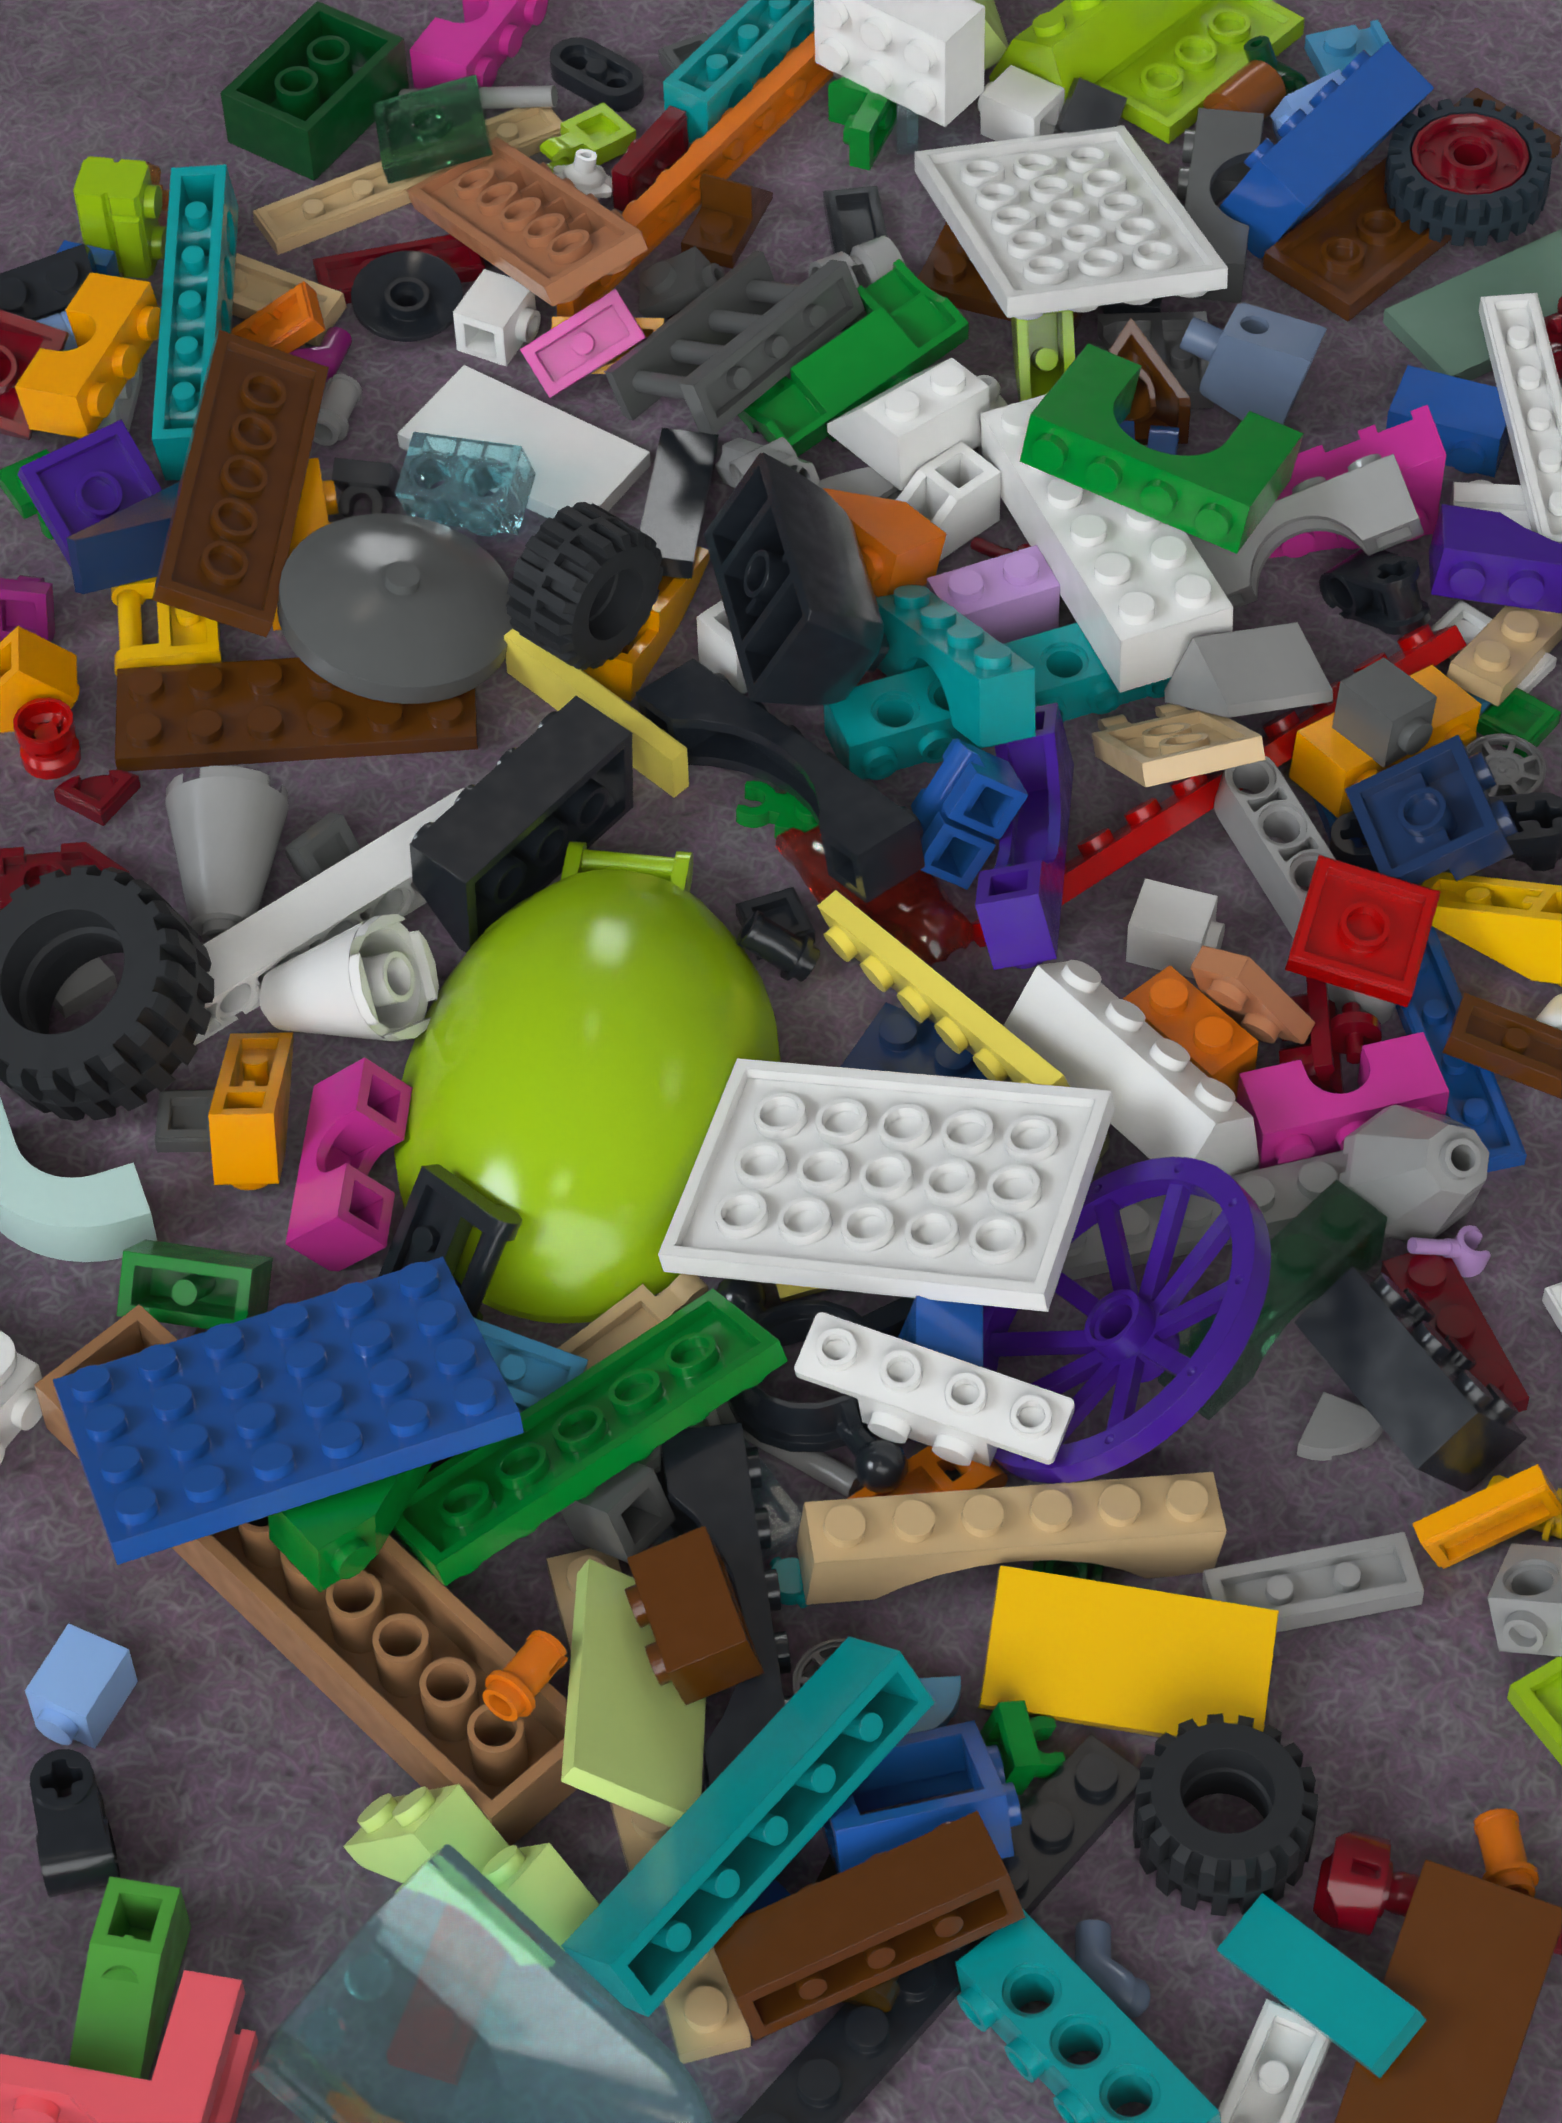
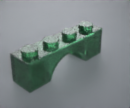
M1336 1179L1270 1240L1271 1269L1269 1284L1257 1324L1232 1370L1214 1394L1197 1411L1200 1415L1209 1421L1254 1378L1261 1361L1273 1342L1302 1309L1321 1297L1352 1266L1366 1273L1381 1259L1388 1218L1386 1215ZM1217 1313L1179 1332L1180 1344L1178 1352L1191 1358L1208 1333ZM1164 1371L1158 1376V1382L1166 1387L1176 1376Z

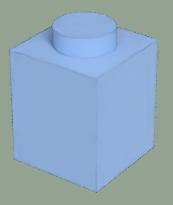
M68 1623L25 1689L35 1726L44 1736L62 1745H70L73 1740H76L95 1749L138 1680L129 1649Z

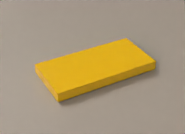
M1000 1565L979 1708L994 1710L998 1702L1025 1700L1028 1714L1032 1717L1047 1716L1057 1721L1161 1737L1167 1732L1174 1738H1177L1178 1724L1193 1718L1197 1726L1200 1727L1206 1725L1207 1715L1223 1714L1224 1723L1237 1724L1238 1716L1242 1715L1254 1718L1253 1728L1263 1732L1279 1610Z

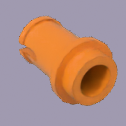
M534 1630L527 1638V1642L503 1670H493L485 1679L486 1689L482 1697L488 1709L497 1717L508 1722H514L518 1717L529 1716L536 1708V1695L557 1670L561 1669L568 1661V1657L565 1656L567 1653L565 1647L553 1635L545 1631Z
M1498 1808L1480 1814L1475 1818L1473 1827L1475 1834L1478 1836L1486 1870L1481 1879L1534 1897L1536 1893L1535 1886L1539 1882L1537 1868L1528 1863L1519 1828L1518 1813L1511 1809Z

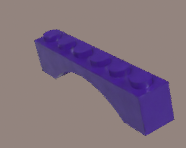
M1446 504L1441 505L1429 547L1431 595L1562 614V543L1553 541L1523 527L1501 512Z
M1058 702L1035 707V737L995 745L996 756L1010 763L1028 793V797L999 840V851L994 869L979 871L975 907L994 970L1013 966L1027 969L1040 965L1044 961L1057 959L1074 762Z

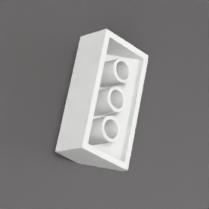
M1069 960L1037 965L1006 1020L1004 1027L1065 1076L1070 1087L1111 1090L1115 1110L1110 1124L1149 1159L1189 1157L1215 1165L1230 1176L1249 1172L1257 1166L1259 1155L1253 1116L1235 1101L1236 1096L1227 1085L1206 1076L1189 1061L1190 1054L1184 1047L1170 1039L1163 1038L1145 1022V1014L1137 1006L1126 1000L1119 999L1101 983L1100 974L1088 964L1078 960Z

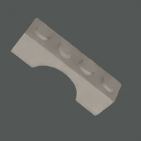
M1380 454L1368 455L1351 463L1347 468L1349 471L1327 481L1325 477H1314L1299 483L1292 489V495L1274 502L1237 554L1186 533L1233 605V610L1257 601L1258 583L1263 566L1276 548L1294 536L1313 531L1336 533L1356 543L1369 556L1424 534L1394 454L1384 458Z

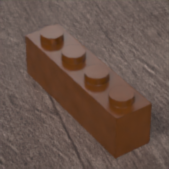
M977 1810L958 1820L943 1823L931 1832L894 1849L877 1853L865 1862L828 1879L811 1883L800 1889L797 1893L762 1909L741 1915L713 1948L754 2041L1015 1923L1025 1918L1005 1865Z

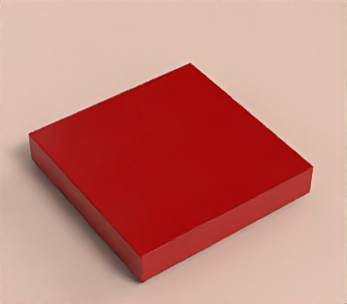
M1319 855L1313 870L1285 970L1408 1007L1441 892Z

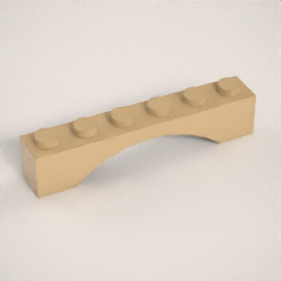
M1203 1472L804 1502L796 1545L806 1605L875 1600L902 1587L938 1575L977 1566L1016 1561L1060 1560L1093 1563L1125 1570L1145 1579L1202 1573L1204 1570L1215 1568L1227 1531L1214 1473Z

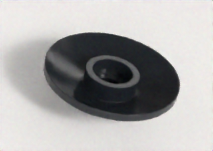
M397 251L374 259L358 273L351 289L353 312L363 327L381 338L397 342L425 340L443 332L454 322L453 311L463 299L462 284L454 269L440 258L419 251Z

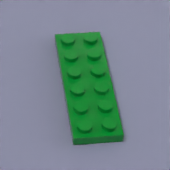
M711 1289L521 1412L520 1416L524 1433L457 1454L427 1473L391 1534L444 1586H447L457 1578L475 1571L483 1561L515 1540L533 1533L541 1523L575 1501L586 1498L595 1491L597 1486L629 1465L644 1460L655 1448L687 1427L700 1423L710 1412L743 1390L758 1385L764 1380L766 1375L788 1362L781 1343L715 1289Z

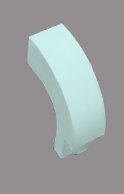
M0 1097L1 1233L16 1244L34 1253L54 1259L76 1262H100L119 1259L123 1256V1250L146 1239L157 1241L151 1211L134 1162L84 1177H59L38 1170L27 1162L18 1150Z

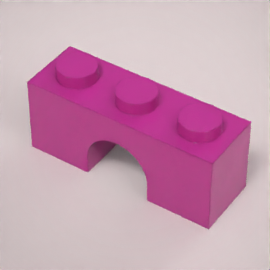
M462 0L465 23H455L435 17L410 48L414 88L492 87L498 69L507 57L513 58L517 55L527 31L532 25L538 26L543 21L548 7V0Z
M1424 1032L1363 1045L1357 1080L1360 1088L1349 1093H1330L1318 1088L1309 1079L1301 1060L1239 1073L1236 1102L1253 1116L1259 1155V1169L1342 1151L1346 1136L1382 1109L1395 1104L1446 1115L1449 1090Z
M365 1057L313 1087L285 1244L329 1271L339 1272L387 1247L395 1193L370 1178L368 1174L375 1161L384 1151L404 1140L412 1087Z

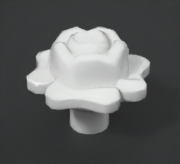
M589 149L577 150L573 163L554 167L553 174L561 179H570L575 187L584 194L591 193L597 200L611 197L612 177L605 173L603 167L596 165L597 154Z

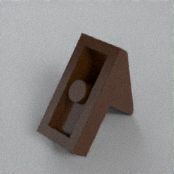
M702 174L700 177L702 207L681 241V253L696 246L711 264L717 263L719 266L733 269L773 199V192Z

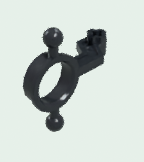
M725 1278L718 1284L716 1290L776 1337L782 1347L797 1342H805L814 1318L820 1312L898 1338L915 1298L902 1297L861 1316L852 1308L826 1300H795L766 1309L764 1307L766 1304V1293L761 1282ZM757 1386L743 1390L727 1401L736 1422H741L742 1428L761 1443L789 1452H826L847 1446L856 1457L854 1471L860 1484L876 1493L891 1492L905 1480L908 1472V1460L903 1449L894 1442L885 1439L877 1440L868 1429V1424L862 1422L858 1399L855 1397L844 1395L821 1403H791L769 1396Z

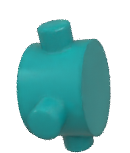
M779 1556L772 1559L769 1565L771 1569L777 1570L781 1603L785 1605L798 1604L802 1609L808 1607L809 1605H806L799 1559H782Z

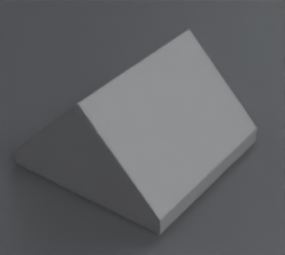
M1298 622L1193 637L1164 690L1165 702L1227 718L1333 702V689Z

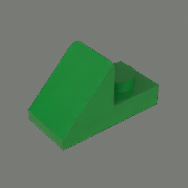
M842 77L830 82L828 86L829 121L845 125L843 142L849 145V166L870 171L905 107L878 93L872 92L846 77Z

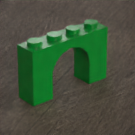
M1088 343L1030 414L1020 462L1237 554L1290 482L1304 433L1249 411L1229 439L1221 447L1209 453L1183 456L1167 454L1148 448L1132 439L1120 427V424L1130 413L1141 365Z

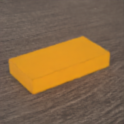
M1536 1464L1412 1523L1421 1545L1436 1565L1445 1569L1562 1514V1503L1555 1488L1539 1464Z

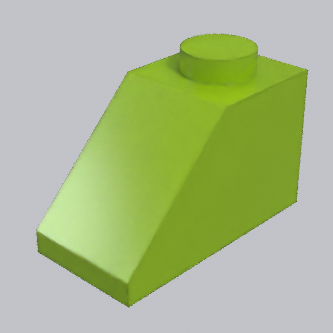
M1070 310L1043 313L1041 317L1031 320L1011 317L1013 360L1019 402L1047 394L1075 360L1073 311Z

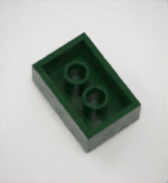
M316 1L220 92L228 143L315 181L399 98L401 89H409L404 38Z

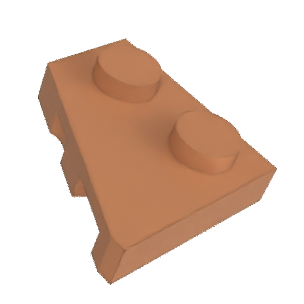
M1202 945L1190 968L1199 990L1249 1034L1263 1042L1273 1044L1277 1038L1304 1045L1315 1022L1249 956Z

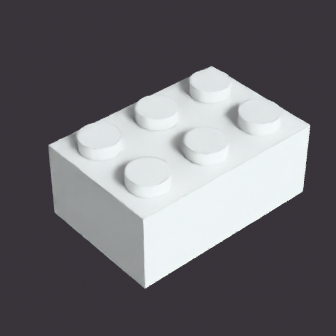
M814 0L815 62L826 67L828 70L836 72L944 127L984 92L985 6L973 0Z

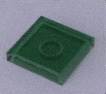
M476 75L373 104L382 168L388 184L493 155L482 92Z

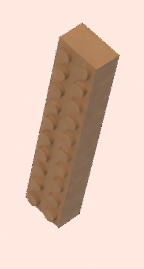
M140 1304L34 1384L46 1428L79 1459L58 1401L53 1379L75 1373L86 1366L101 1365L139 1353L149 1346L167 1344L177 1341V1339ZM268 1516L171 1547L421 1787L426 1786L428 1790L460 1784L509 1846L516 1843L578 1789L561 1782L567 1699L547 1682L536 1695V1708L529 1716L518 1717L516 1721L508 1722L493 1714L484 1703L482 1697L486 1689L485 1679L493 1670H503L516 1655V1652L390 1535L378 1555L369 1562L363 1571L350 1579H340L321 1592L306 1579L269 1539Z

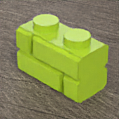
M88 156L82 162L73 189L83 243L115 251L118 270L120 273H123L124 277L148 279L154 274L158 259H165L167 226H159L158 221L162 210L161 186L152 184L149 165H147L146 161L121 159L119 162H114L113 158Z

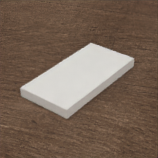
M463 365L397 433L400 448L546 518L550 517L552 519L558 510L567 505L573 507L577 502H587L590 505L594 503L609 511L651 466L649 451L466 365Z

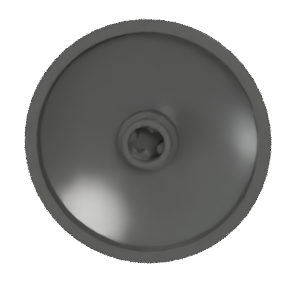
M376 513L348 517L332 522L311 533L298 544L288 557L281 574L277 613L283 635L294 653L306 666L329 683L353 694L373 700L402 704L429 703L449 699L476 688L491 677L502 665L507 652V643L504 640V635L513 629L510 624L511 616L507 614L506 607L510 595L507 594L509 579L498 562L484 548L464 534L440 523L420 517Z

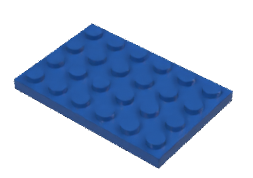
M443 1257L427 1262L412 1263L399 1271L364 1282L349 1283L326 1294L297 1303L282 1304L269 1312L231 1324H219L193 1336L167 1344L152 1345L139 1353L101 1365L86 1366L75 1373L53 1379L59 1404L117 1565L524 1433L520 1411Z

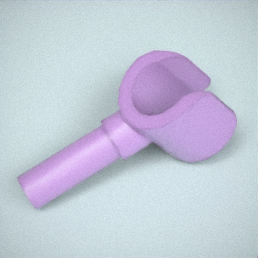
M1472 1225L1462 1227L1455 1239L1411 1237L1407 1242V1249L1411 1254L1437 1255L1452 1258L1462 1277H1474L1480 1274L1491 1257L1490 1252L1487 1250H1473L1478 1247L1483 1236L1480 1230Z

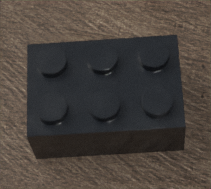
M1352 1266L1294 1323L1418 1470L1464 1492H1468L1479 1484L1527 1438L1511 1420L1518 1414L1517 1408L1495 1385L1489 1383L1485 1387L1470 1372L1477 1363L1455 1338L1447 1335L1443 1339L1430 1326L1429 1322L1435 1317V1314L1419 1295L1408 1287L1402 1291L1384 1273H1381L1375 1279Z

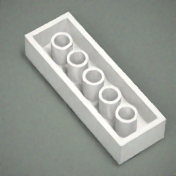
M1046 394L981 413V456L1001 471L1000 497L1030 546H1038L1060 584L1062 599L1119 693L1171 678L1193 637L1232 632L1233 605L1186 532L1020 462L1030 414Z

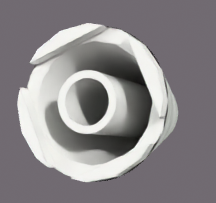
M398 914L374 916L268 971L262 980L259 992L260 1008L268 1021L279 1030L393 1042L414 1039L427 1029L431 1018L424 1019L428 1001L438 999L439 984L435 960L427 940L419 930L409 932L400 923V921L406 920L404 917Z

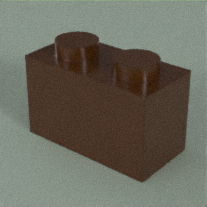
M702 1526L627 1558L636 1584L625 1588L626 1596L640 1628L650 1625L656 1642L646 1645L645 1650L654 1674L661 1686L672 1682L685 1705H688L764 1673L723 1558L706 1526Z

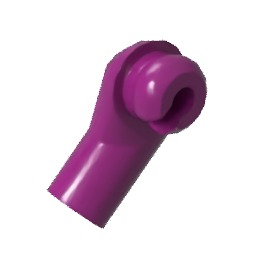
M330 327L327 329L319 346L297 348L289 352V354L329 367L326 382H328L330 378L337 374L351 346L352 337L342 328Z

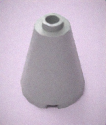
M207 766L200 768L198 779L183 783L182 773L174 777L166 787L165 805L189 922L205 942L212 940L258 912L287 818L289 800L288 790L283 785H281L280 791L270 787V776L258 770L239 766Z

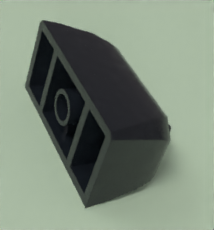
M766 453L758 454L704 533L749 699L755 702L807 707L838 703L849 696L866 671L872 673L876 670L889 651V645L884 633V623L855 529L844 509L824 489L785 463Z

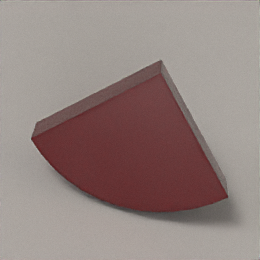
M109 770V775L93 776L82 780L80 775L71 777L53 791L56 802L104 826L141 788L139 776L122 770Z

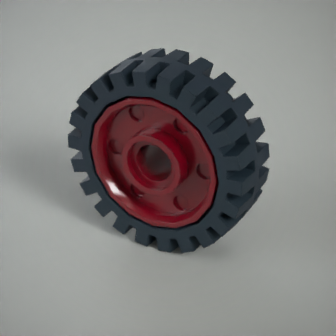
M1461 98L1459 107H1454L1451 99L1439 100L1437 111L1430 104L1419 107L1417 116L1409 113L1403 118L1402 126H1396L1392 139L1389 142L1384 190L1387 193L1388 205L1390 209L1396 208L1395 216L1402 223L1410 220V229L1420 234L1429 228V239L1441 242L1445 235L1452 236L1451 245L1463 246L1466 237L1472 238L1475 247L1486 246L1488 236L1490 235L1496 243L1507 241L1510 231L1518 236L1526 231L1528 223L1533 225L1539 219L1540 211H1543L1546 204L1552 169V149L1550 142L1545 143L1546 135L1540 127L1533 129L1534 121L1527 115L1516 120L1517 109L1505 105L1500 112L1495 111L1496 102L1486 99L1483 100L1481 107H1474L1473 98Z

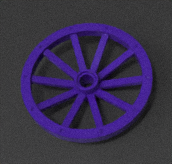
M1189 1157L1155 1158L1117 1169L1090 1183L1071 1243L1098 1223L1113 1292L1099 1300L1063 1272L1060 1274L1054 1292L1088 1317L1084 1330L1008 1332L1018 1309L983 1305V1368L997 1372L998 1361L1001 1356L1086 1354L1031 1383L1032 1385L1062 1394L1088 1380L1072 1398L1075 1410L1055 1461L1047 1465L997 1448L993 1459L1004 1469L1018 1477L1033 1482L1049 1484L1077 1482L1109 1473L1148 1453L1175 1433L1208 1401L1232 1370L1250 1339L1265 1301L1271 1269V1243L1266 1221L1256 1201L1229 1174L1219 1167L1203 1160ZM1166 1195L1138 1292L1119 1210L1145 1199ZM1190 1195L1204 1197L1220 1205L1222 1212L1166 1284ZM1231 1237L1232 1263L1229 1280L1178 1306ZM1217 1313L1208 1333L1193 1356L1188 1358L1178 1352L1180 1344L1178 1333ZM1164 1371L1176 1376L1157 1396L1135 1412L1141 1383L1157 1378ZM1116 1383L1106 1430L1076 1442L1063 1444Z

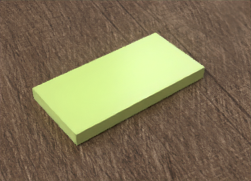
M588 1559L578 1571L576 1581L561 1782L672 1827L702 1795L706 1697L685 1705L672 1682L662 1686L659 1684L645 1650L646 1645L656 1642L650 1625L640 1628L625 1592V1588L636 1584L634 1578Z

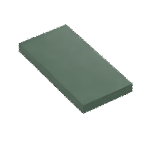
M1562 229L1384 309L1383 324L1430 371L1470 381L1492 371L1491 360L1479 315L1480 298L1485 296L1537 293L1543 318L1558 312V301L1562 296Z

